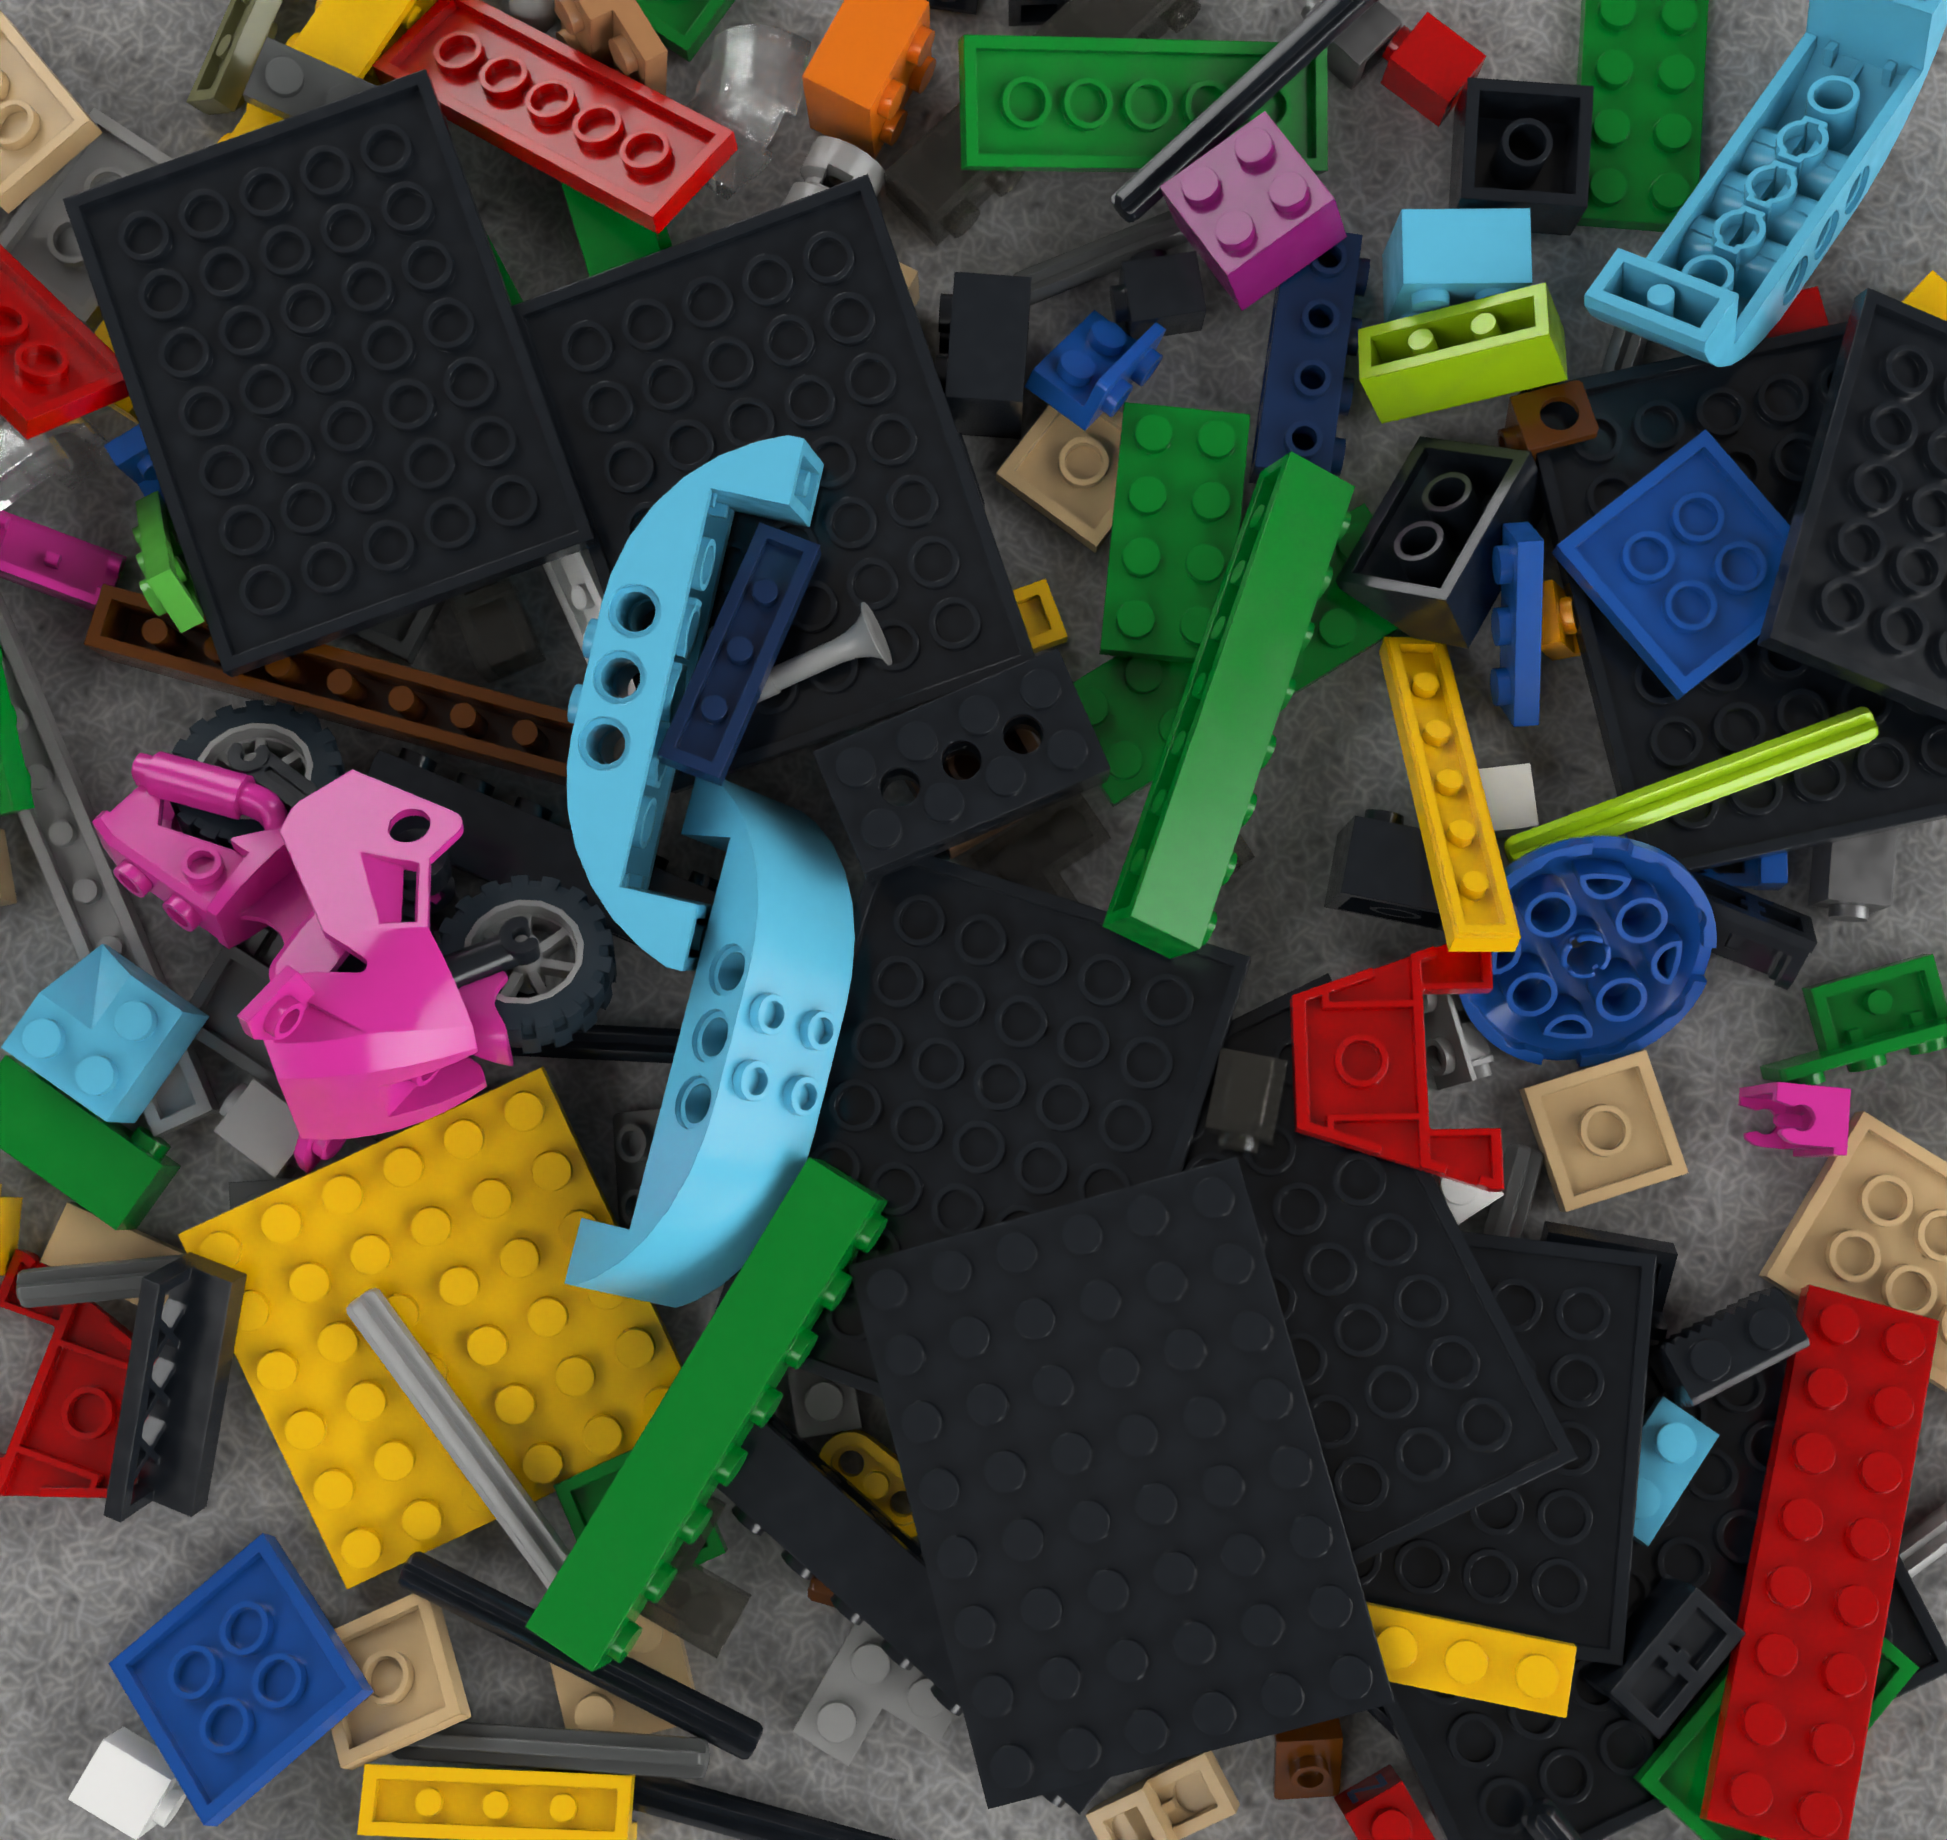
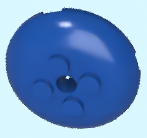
M1588 835L1555 841L1526 853L1504 868L1521 939L1515 952H1491L1493 989L1490 993L1459 994V997L1469 1019L1489 1042L1513 1057L1530 1063L1542 1065L1543 1059L1555 1061L1576 1059L1579 1067H1586L1633 1054L1669 1032L1684 1018L1702 994L1707 984L1704 974L1710 959L1711 949L1717 947L1716 922L1712 907L1703 889L1688 869L1674 857L1659 848L1641 841L1611 835ZM1575 939L1578 943L1587 941L1584 945L1572 948L1571 942Z

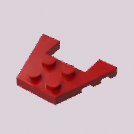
M1447 943L1438 947L1432 946L1412 953L1409 957L1375 969L1369 968L1292 995L1290 999L1295 1132L1488 1192H1501L1504 1190L1501 1128L1431 1129L1429 1126L1423 995L1490 993L1493 989L1491 952H1448Z
M15 1249L0 1287V1307L55 1327V1330L6 1454L0 1452V1496L107 1498L133 1333L95 1302L31 1308L21 1306L16 1294L18 1273L23 1269L50 1266L41 1263V1258L34 1252ZM138 1474L137 1478H136L135 1481H134V1485H135V1484L137 1483V1481H138L139 1474Z

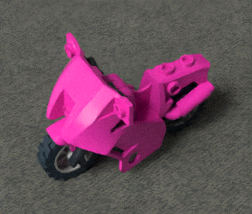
M263 700L245 701L246 707L233 710L231 704L216 710V717L206 722L202 718L189 728L191 735L187 740L180 738L172 754L163 751L157 752L154 756L139 753L131 769L132 777L138 787L111 812L103 810L92 823L104 849L117 866L113 873L119 882L140 898H143L148 892L164 901L162 907L167 915L186 931L193 932L200 926L215 936L219 943L228 949L247 940L267 926L275 929L283 939L284 946L274 958L269 968L270 982L237 1017L245 1034L254 1040L264 1041L277 1080L299 1132L293 1154L299 1168L309 1174L322 1159L328 1160L335 1156L347 1139L382 1134L423 1122L457 1106L487 1087L484 1071L481 1065L472 1059L471 1055L497 1064L513 1067L514 1061L510 1047L522 1048L523 1053L542 1052L541 1046L554 1043L555 1047L558 1048L573 1041L572 1034L576 1033L579 1029L584 1033L597 1022L596 1013L600 1008L606 1010L613 995L611 985L612 982L616 983L617 977L615 951L611 929L607 928L606 917L599 906L595 904L591 907L588 904L587 894L575 886H572L570 890L561 887V881L552 877L543 876L542 881H530L529 875L511 876V882L498 885L497 880L480 886L481 893L471 898L469 895H466L459 901L455 881L451 875V863L447 850L464 832L463 821L458 813L353 769L346 773L334 735L328 727L322 730L319 718L307 710L300 714L295 711L293 705L278 701L275 706L265 705ZM302 767L305 770V777L296 770ZM421 816L430 822L429 830L415 828L403 831L394 838L390 836V831L394 824L404 817ZM434 931L439 932L441 940L440 944H437L435 941L436 937ZM533 931H545L552 935L539 943L538 939L533 935ZM567 944L575 953V963L547 959ZM545 975L566 978L548 992L545 985Z

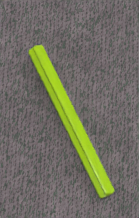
M1867 707L1855 708L1510 836L1504 843L1506 856L1509 863H1512L1526 853L1555 841L1588 835H1622L1867 744L1878 736L1877 723L1872 712Z

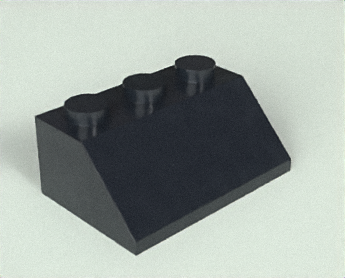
M1420 436L1335 581L1339 589L1412 638L1469 649L1501 591V584L1497 585L1493 576L1492 554L1494 546L1502 545L1503 524L1529 522L1536 529L1544 515L1541 500L1540 473L1531 451Z

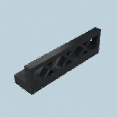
M189 1252L142 1278L104 1516L121 1523L152 1501L190 1517L207 1507L247 1278L246 1273ZM169 1291V1297L164 1304L165 1293ZM139 1474L138 1483L134 1485V1481Z

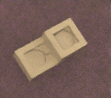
M1209 1751L1177 1760L1088 1810L1085 1816L1098 1840H1180L1236 1814L1240 1803L1213 1752Z

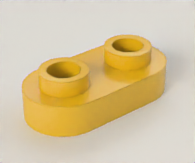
M861 1430L841 1431L833 1435L823 1446L819 1457L830 1467L832 1465L898 1524L897 1526L911 1538L917 1536L912 1512L900 1514L893 1509L891 1504V1498L896 1492L906 1491L897 1455L873 1436ZM846 1451L858 1452L864 1460L863 1470L857 1474L845 1472L840 1465L841 1455Z

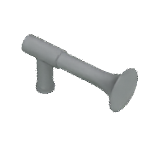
M865 602L861 603L860 616L856 623L845 633L825 644L774 666L758 703L781 693V690L855 658L875 657L882 659L888 666L892 665V657L886 638L870 607ZM713 627L709 628V629L706 631V634H707V637H708V638H709V636H710V633H711Z

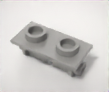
M1459 994L1423 995L1426 1067L1433 1074L1437 1089L1441 1090L1491 1076L1492 1072L1489 1062L1495 1060L1491 1054L1488 1040L1477 1030L1471 1021L1461 1024L1458 1011L1465 1009Z

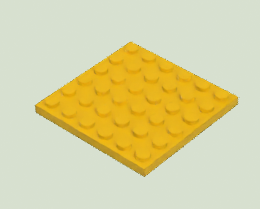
M544 1066L178 1234L187 1254L192 1252L247 1274L234 1354L346 1589L352 1588L405 1563L415 1552L426 1553L496 1520L347 1315V1306L367 1290L372 1288L381 1290L533 1501L556 1492L553 1487L554 1484L632 1450L683 1366L655 1303L564 1283L581 1218L618 1226Z

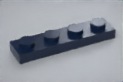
M759 522L658 751L659 763L722 786L821 557V545Z

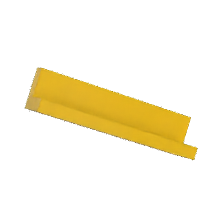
M364 1764L357 1835L459 1840H636L637 1822L632 1821L635 1775Z

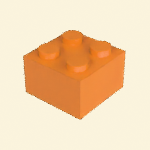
M843 1L802 75L810 128L826 136L839 138L853 144L874 159H876L884 143L890 146L895 144L906 123L908 113L903 109L913 91L921 94L926 89L936 66V59L932 57L931 51L935 31L930 28L929 1Z

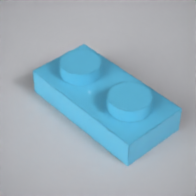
M1664 1396L1656 1397L1643 1417L1633 1540L1642 1546L1650 1545L1719 1437V1434Z

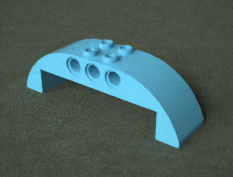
M1809 0L1807 27L1801 40L1648 256L1644 258L1617 248L1584 295V306L1589 314L1602 322L1716 367L1731 366L1748 355L1762 342L1792 304L1857 209L1886 161L1911 112L1947 25V0Z
M786 435L757 441L719 455L683 477L651 507L629 536L611 572L598 619L592 618L589 621L583 638L582 652L585 658H589L583 684H576L573 688L567 712L568 722L574 724L567 761V809L575 848L591 887L612 919L642 950L665 967L679 971H696L713 905L648 890L676 770L659 763L657 754L703 652L706 631L710 622L734 512L810 527L824 463L804 438ZM655 609V617L652 624L642 630L645 616ZM637 673H640L638 688L629 696L628 685L630 680ZM624 736L625 749L622 756L615 761L613 757L614 747L617 741Z
M698 777L695 778L681 834L726 851L633 1218L630 1229L581 1218L564 1282L576 1287L674 1308L694 1302L719 1288L743 1267L807 1161L847 1005L852 979L855 944L853 903L846 873L832 842L817 823L798 809L725 779L722 786Z

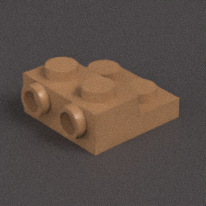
M554 0V11L561 23V30L556 32L557 40L666 96L668 51L636 0Z

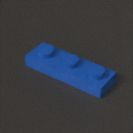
M1529 522L1504 523L1502 526V545L1494 546L1492 554L1494 580L1497 585L1501 584V607L1493 608L1491 614L1493 642L1495 646H1500V668H1492L1490 692L1494 706L1501 707L1513 727L1539 725L1544 539Z

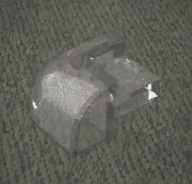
M760 24L730 27L715 36L710 65L704 70L698 81L695 97L685 106L734 131L738 150L704 185L716 195L728 200L757 177L773 160L772 152L766 148L774 137L783 115L785 114L790 118L796 117L803 93L802 75L808 65L811 42L802 36L780 27Z
M0 414V512L12 506L52 476L72 491L113 462L104 447L111 440L84 416L26 440Z

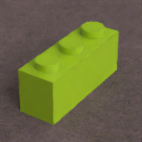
M1546 282L1358 329L1359 380L1382 424L1568 380L1564 327Z

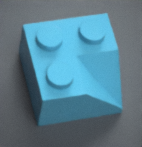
M1530 208L1401 209L1382 254L1384 323L1531 286L1533 282Z
M101 944L39 992L1 1048L104 1121L136 1123L210 1016L110 946Z

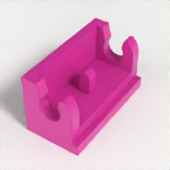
M1 510L0 578L92 612L95 610L102 585L117 586L127 560L126 556Z
M1784 1082L1740 1087L1738 1105L1754 1111L1761 1109L1769 1110L1774 1115L1773 1123L1775 1124L1773 1131L1768 1134L1752 1131L1744 1133L1743 1137L1747 1142L1757 1147L1793 1150V1157L1847 1156L1851 1089Z

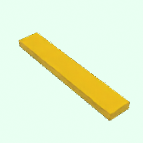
M1383 637L1379 655L1448 952H1515L1521 935L1447 644L1412 637Z

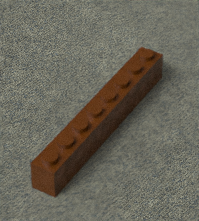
M107 584L102 585L84 645L109 661L247 699L263 700L264 703L273 706L276 705L277 701L293 705L298 713L303 714L307 710L320 719L567 786V761L574 726L573 723L568 722L567 710L326 644L231 678L223 672L205 616V622L181 633L168 613L160 617L155 614L143 594Z

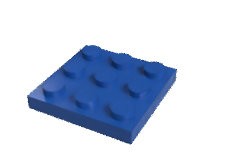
M1705 429L1557 544L1552 554L1678 701L1760 636L1790 525Z
M265 1533L258 1536L108 1663L201 1822L206 1826L217 1827L374 1692L276 1537Z

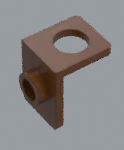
M1574 380L1509 397L1505 428L1499 429L1497 433L1498 445L1502 448L1531 451L1535 461L1536 454L1539 452L1596 438L1599 427L1583 383L1579 380ZM1565 402L1576 410L1578 420L1568 429L1555 430L1543 423L1540 412L1549 403Z
M1339 1718L1274 1734L1273 1792L1276 1799L1331 1797L1340 1793L1343 1735Z

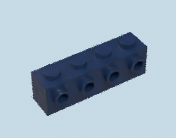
M1346 233L1347 237L1275 288L1249 483L1256 484L1262 470L1291 451L1335 476H1340L1346 438L1336 437L1338 415L1348 416L1354 388V378L1344 377L1346 355L1356 356L1358 351V329L1362 328V318L1352 317L1354 296L1364 297L1370 269V259L1360 257L1363 235Z

